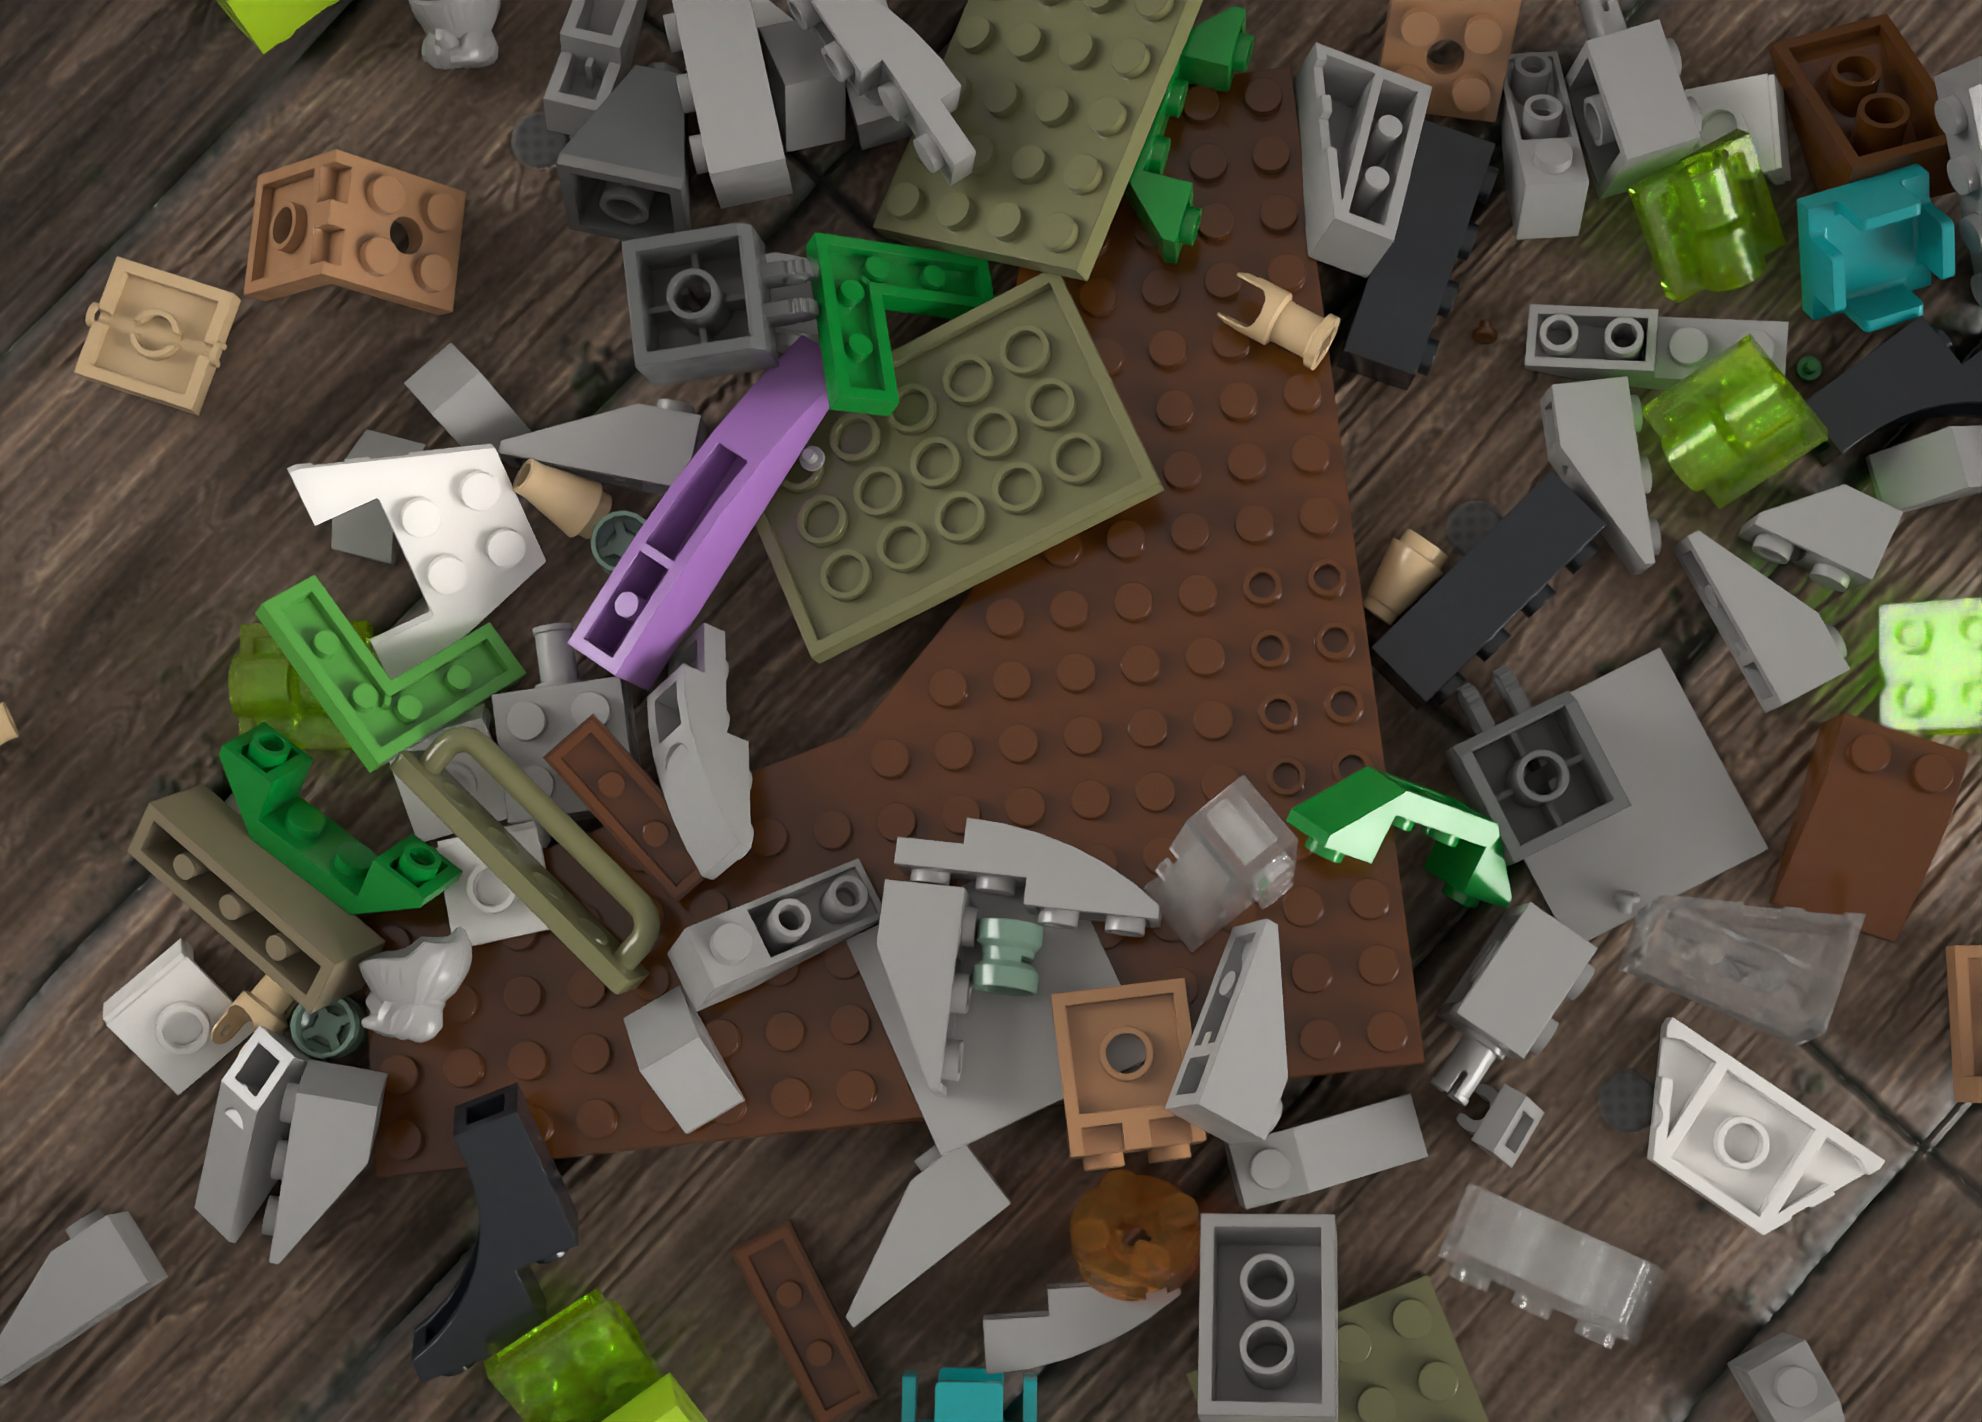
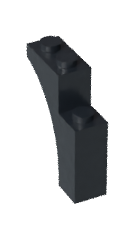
M1921 315L1803 402L1784 419L1822 467H1825L1860 441L1882 430L1906 422L1947 416L1982 419V350L1961 364L1954 356V346L1945 332L1937 326L1930 325Z
M518 1082L455 1106L453 1138L462 1154L473 1182L478 1202L479 1226L470 1258L459 1280L438 1307L414 1327L412 1364L422 1383L441 1375L450 1377L461 1374L479 1360L502 1351L516 1352L531 1345L538 1337L546 1335V1299L529 1264L534 1262L538 1264L550 1263L562 1257L570 1248L579 1245L578 1212Z

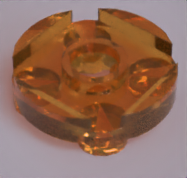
M1124 1169L1113 1170L1102 1178L1100 1185L1090 1189L1080 1199L1073 1211L1070 1220V1244L1073 1256L1078 1262L1079 1272L1091 1287L1106 1296L1123 1301L1146 1300V1293L1157 1292L1167 1287L1168 1294L1180 1288L1191 1277L1199 1262L1201 1228L1198 1204L1192 1197L1184 1194L1180 1189L1164 1180L1146 1175H1135L1131 1171ZM1130 1228H1141L1146 1230V1234L1152 1239L1150 1242L1139 1239L1134 1246H1128L1124 1244L1123 1231Z

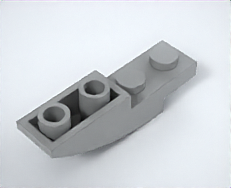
M786 0L793 17L800 27L805 31L812 27L825 47L821 48L823 59L839 82L847 79L858 96L881 84L878 87V93L882 103L896 121L905 119L917 137L913 140L915 150L931 173L939 170L950 186L972 173L976 151L950 114L958 108L961 84L942 59L910 26L877 0Z
M1529 305L1525 369L1584 381L1628 376L1629 387L1713 394L1717 393V387L1783 390L1785 384L1789 322L1658 317L1659 309Z
M703 623L671 655L668 660V678L647 696V712L653 758L671 817L702 877L714 880L734 862L742 859L751 849L754 837V828L750 817V790L753 778L751 771H749V741L727 733L730 715L726 704V679L728 677L729 664L726 661L725 631Z
M967 818L964 844L897 837L894 864L903 874H910V882L949 886L950 879L976 882V891L999 896H1014L1016 886L1025 887L1023 904L1028 913L1039 915L1038 924L1050 928L1074 930L1078 929L1079 920L1105 922V932L1128 937H1143L1145 935V927L1161 929L1162 913L1160 906L1137 885L1104 862L1071 845L1043 834L1004 823Z

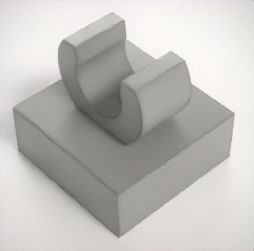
M1505 1083L1499 1093L1489 1085L1478 1084L1474 1091L1490 1103V1109L1481 1120H1473L1467 1115L1459 1113L1456 1120L1461 1127L1473 1135L1471 1140L1491 1157L1512 1168L1545 1112L1526 1095Z

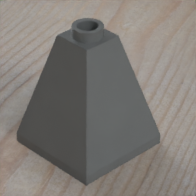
M654 62L647 67L635 65L559 153L556 166L569 229L623 241L692 230L688 113L684 114L676 75H681L682 73L674 66L662 62Z

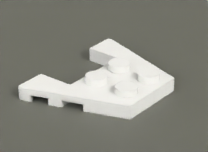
M492 444L409 452V455L374 459L369 457L344 459L345 462L328 464H296L287 468L315 526L378 498L430 609L429 612L369 639L384 671L391 680L464 638L546 562L518 497L513 491V486L496 448Z

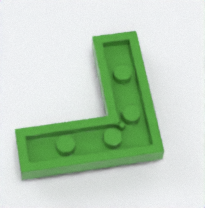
M315 575L262 603L255 612L258 619L370 773L396 758L402 751L411 749L492 699V695L500 694L512 687L527 674L489 622L391 680Z

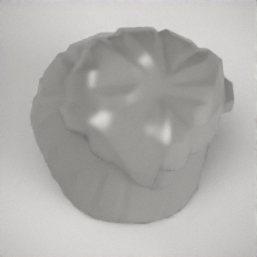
M408 0L413 14L427 34L423 40L421 50L424 62H428L433 68L453 70L462 67L467 69L471 67L483 68L497 60L499 47L492 33V28L499 13L501 0Z
M460 926L449 936H420L406 948L396 951H385L364 958L358 966L371 992L365 1000L370 1010V1015L362 1019V1026L382 1036L395 1037L400 1040L408 1039L423 1043L433 1039L443 1027L445 1001L457 992L470 969L472 943L466 930Z

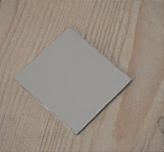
M1660 647L1570 692L1578 701L1632 806L1523 859L1553 918L1589 941L1768 849ZM1526 764L1527 775L1523 778L1530 791L1535 789L1536 794L1541 795L1539 787L1547 782L1546 776L1541 769L1531 772L1529 765ZM1616 891H1632L1640 895V902L1633 903L1631 914L1619 912L1620 902L1613 899Z
M974 881L961 886L966 889L971 898L970 907L980 908V919L1005 918L1038 924L1039 915L1029 914L1023 904L1025 887L1016 886L1014 896H999L976 891V882ZM1079 920L1078 929L1074 930L1043 926V946L1035 954L1034 961L1031 963L1039 974L1037 995L1008 996L987 993L972 988L968 1013H957L954 1040H963L964 1045L959 1081L948 1080L946 1097L935 1095L927 1085L876 946L879 925L846 939L941 1156L1064 1100L1051 994L1121 985L1091 921ZM978 942L975 948L965 947L962 973L972 975L973 966L980 960H983L981 955L982 947ZM1120 1035L1112 1039L1108 1044L1106 1057L1110 1066L1122 1073L1145 1062L1146 1052L1143 1044L1136 1037Z

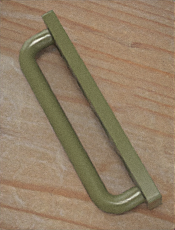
M460 726L446 730L426 750L402 751L389 766L391 771L613 993L621 994L637 989L649 975L648 970L640 962L652 950L659 938L661 921L657 906L651 897L490 737L476 728ZM465 752L471 755L632 916L634 929L622 944L445 769L458 753Z

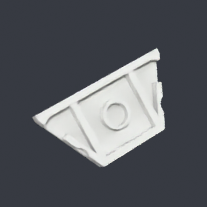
M1667 1017L1661 1025L1647 1159L1756 1234L1765 1235L1790 1221L1792 1215L1806 1207H1814L1834 1196V1191L1864 1174L1870 1175L1876 1172L1884 1164V1159L1675 1018Z

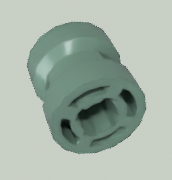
M626 510L612 512L604 516L594 527L591 536L592 553L608 575L612 574L621 560L620 558H622L636 534L646 522L645 519L636 513Z
M982 918L978 920L976 941L982 947L981 955L983 960H980L973 966L971 988L987 993L1008 996L1037 995L1039 974L1031 963L1034 961L1035 954L1042 949L1044 927L1039 924L1015 919Z
M346 996L313 1013H310L299 1004L293 1012L290 1023L292 1039L297 1047L308 1056L317 1058L351 1056L360 1050L368 1039V1029L364 1028L361 1024L362 1019L367 1017V1011L362 1003L351 996ZM344 1025L343 1031H342L341 1034L338 1036V1034H339L340 1031H341L342 1026Z

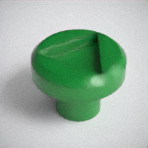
M1805 356L1796 364V373L1804 381H1813L1822 372L1820 361L1813 356Z

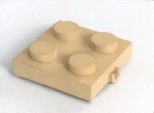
M117 256L100 303H91L87 310L85 321L90 329L74 373L82 379L199 416L215 370L220 367L219 359L222 351H225L227 348L225 343L241 300L232 292ZM98 310L100 311V317L98 321H95V313Z

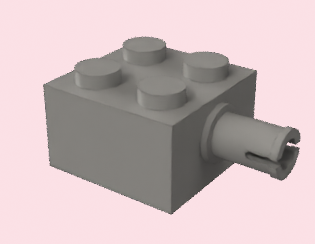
M1575 0L1590 40L1585 42L1564 80L1579 141L1599 200L1670 179L1701 138L1700 133L1702 131V117L1699 106L1692 96L1686 97L1679 77L1682 70V62L1677 44L1672 38L1666 39L1659 19L1627 28L1618 0Z
M572 623L541 625L532 629L536 641L541 683L535 685L534 689L492 695L497 743L574 821L593 819L596 816L545 761L543 756L594 713L641 766L631 686L617 676L588 681L580 679L575 648L568 644L574 632ZM503 788L507 822L516 825L536 821Z
M1532 902L1506 909L1436 1013L1437 1016L1459 1030L1463 1036L1437 1075L1433 1076L1430 1083L1441 1092H1449L1448 1097L1466 1106L1469 1102V1097L1496 1058L1500 1060L1524 1059L1529 1051L1534 1055H1538L1548 1044L1559 1025L1551 1017L1563 999L1568 997L1572 1001L1575 1000L1592 978L1595 968L1588 962L1598 948Z

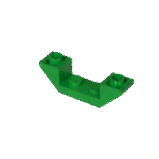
M1232 6L1191 28L1124 191L1126 198L1163 261L1167 263L1177 264L1183 244L1193 246L1200 226L1202 208L1194 207L1193 183L1162 175L1171 144V138L1164 137L1166 126L1170 116L1180 117L1187 96L1188 83L1229 93L1235 71L1246 72L1255 38L1254 35L1246 33V8Z
M265 721L222 745L219 757L250 839L349 915L421 908L459 881L463 871L412 833L378 856L369 847L362 844L325 816L319 809L313 807L300 797L299 793L313 758Z
M1366 766L1293 807L1286 819L1288 823L1309 836L1304 845L1306 848L1336 863H1341L1345 855L1372 863L1391 824L1406 831H1411L1415 822L1422 824L1420 830L1436 840L1423 868L1445 882L1441 890L1443 894L1474 909L1477 908L1480 900L1506 909L1512 898L1499 827L1496 822L1457 798L1373 767Z

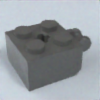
M730 223L621 241L635 367L654 387L779 367L775 327L805 323L816 319L817 315H819L818 301L810 298L798 297L771 302L770 289L812 281V277L815 276L813 262L797 258L767 263L765 244L751 224ZM706 297L710 298L705 308L698 312H692V309H701L699 300Z
M1504 665L1492 671L1493 683L1511 718L1496 725L1481 693L1475 686L1469 682L1457 688V697L1476 736L1453 746L1442 755L1468 806L1498 824L1507 867L1632 805L1575 697L1569 691H1566L1532 708L1522 687L1518 683V679L1511 669ZM1526 764L1529 765L1531 772L1541 769L1546 776L1547 782L1539 787L1541 795L1536 794L1535 789L1530 791L1523 778L1527 775Z

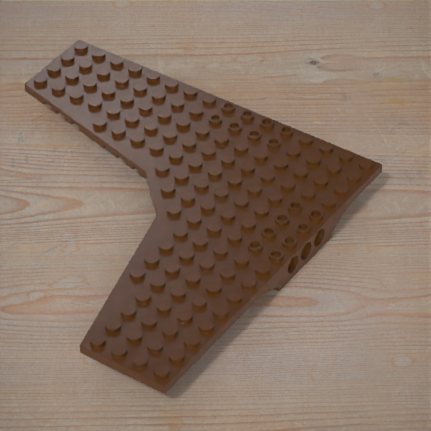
M1290 66L1234 74L1229 93L1188 83V91L1182 113L1179 118L1169 117L1164 137L1171 138V144L1162 175L1193 183L1194 207L1202 208V216L1193 246L1182 245L1176 265L1163 261L1125 194H1123L1088 281L1062 276L1160 479L1164 491L973 586L971 593L856 733L752 771L750 817L754 828V837L751 849L742 859L734 862L714 880L703 879L675 905L605 827L587 833L651 897L658 908L661 921L659 938L652 950L640 962L648 970L649 975L637 989L615 994L551 930L472 946V962L469 972L457 992L445 1001L443 1027L433 1039L418 1043L408 1039L400 1040L395 1037L382 1036L368 1029L370 1070L388 1073L379 1127L374 1141L376 1177L388 1178L467 1169L462 1154L453 1138L455 1106L516 1082L520 1086L553 1159L830 1129L926 1122L846 940L752 989L697 1011L745 1101L689 1134L683 1131L639 1071L623 1018L677 986L682 985L667 953L685 928L859 858L882 903L885 879L910 882V874H903L894 864L897 837L964 844L967 818L1008 824L1034 831L1071 845L1104 862L1132 881L1153 899L1161 909V929L1145 927V935L1143 937L1110 934L1104 931L1105 922H1091L1121 985L1185 978L1192 1035L1232 928L1269 919L1278 924L1288 1079L1424 1064V1052L1393 825L1391 824L1372 863L1348 855L1344 856L1341 863H1336L1306 848L1304 845L1309 836L1286 821L1293 807L1366 766L1386 772L1329 349L1318 366L1311 370L1303 365V358L1273 342L1263 345L1234 330L1217 316V313L1221 312L1251 326L1260 315L1265 303L1264 291L1237 276L1238 272L1252 274L1258 278L1261 277L1290 292L1293 302L1324 317L1317 260L1308 257L1304 220L1302 149ZM1019 267L1016 286L1043 272ZM560 844L544 849L543 855L546 870L622 944L634 929L632 916ZM950 879L949 886L961 887L971 881ZM444 891L421 908L377 912L362 918V921L386 941L381 952L406 948L420 936L444 937L451 934ZM879 922L876 923V924H874V925H872V926H870L869 928H867V929H865V930H863V931H861V932H864V931H866V930H868V929H870V928H872V927H874V926L879 925ZM365 982L366 999H367V997H368V995H369V993H370L371 991H370V989H369L367 983ZM366 1005V1008H367V1016H369V1015H370V1010H369V1008H368L367 1005ZM1144 1062L1122 1073L1136 1072L1143 1066ZM1064 1100L1047 1108L1064 1107Z

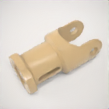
M1238 272V277L1264 291L1265 303L1262 311L1251 326L1221 312H1218L1217 316L1234 330L1263 345L1273 342L1303 358V365L1314 370L1330 348L1337 333L1340 318L1333 314H1329L1325 318L1293 302L1290 292L1261 277L1258 278L1249 273Z
M265 975L251 992L243 990L212 1028L211 1040L215 1044H224L232 1039L245 1023L250 1021L253 1022L254 1032L260 1025L282 1035L289 1027L287 1018L297 1008L299 1003L268 975Z

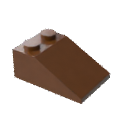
M1888 14L1771 44L1770 55L1779 82L1783 87L1784 97L1812 181L1819 192L1914 163H1918L1929 172L1930 199L1956 192L1947 174V163L1951 158L1946 134L1940 128L1935 116L1934 107L1938 100L1935 83Z
M1846 713L1822 722L1769 903L1895 943L1953 816L1970 753Z

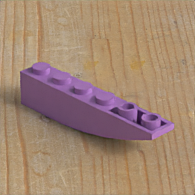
M801 335L778 359L779 367L769 368L712 432L675 479L636 534L568 641L569 645L613 675L647 691L650 690L828 411L829 403L820 345L804 335Z

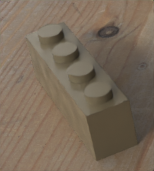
M204 784L149 802L127 852L307 1011L313 1013L363 988L365 980L358 964L364 958L380 953L386 943L376 932L355 914L349 915L252 841L243 818Z

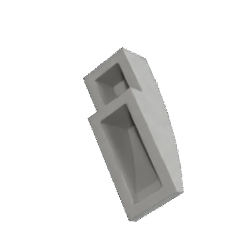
M647 0L572 1L560 32L561 53L543 97L547 130L574 136L630 72Z
M1177 1276L1050 1283L1047 1284L1048 1310L984 1314L986 1375L1035 1368L1072 1358L1110 1342L1148 1320L1181 1295L1180 1280Z

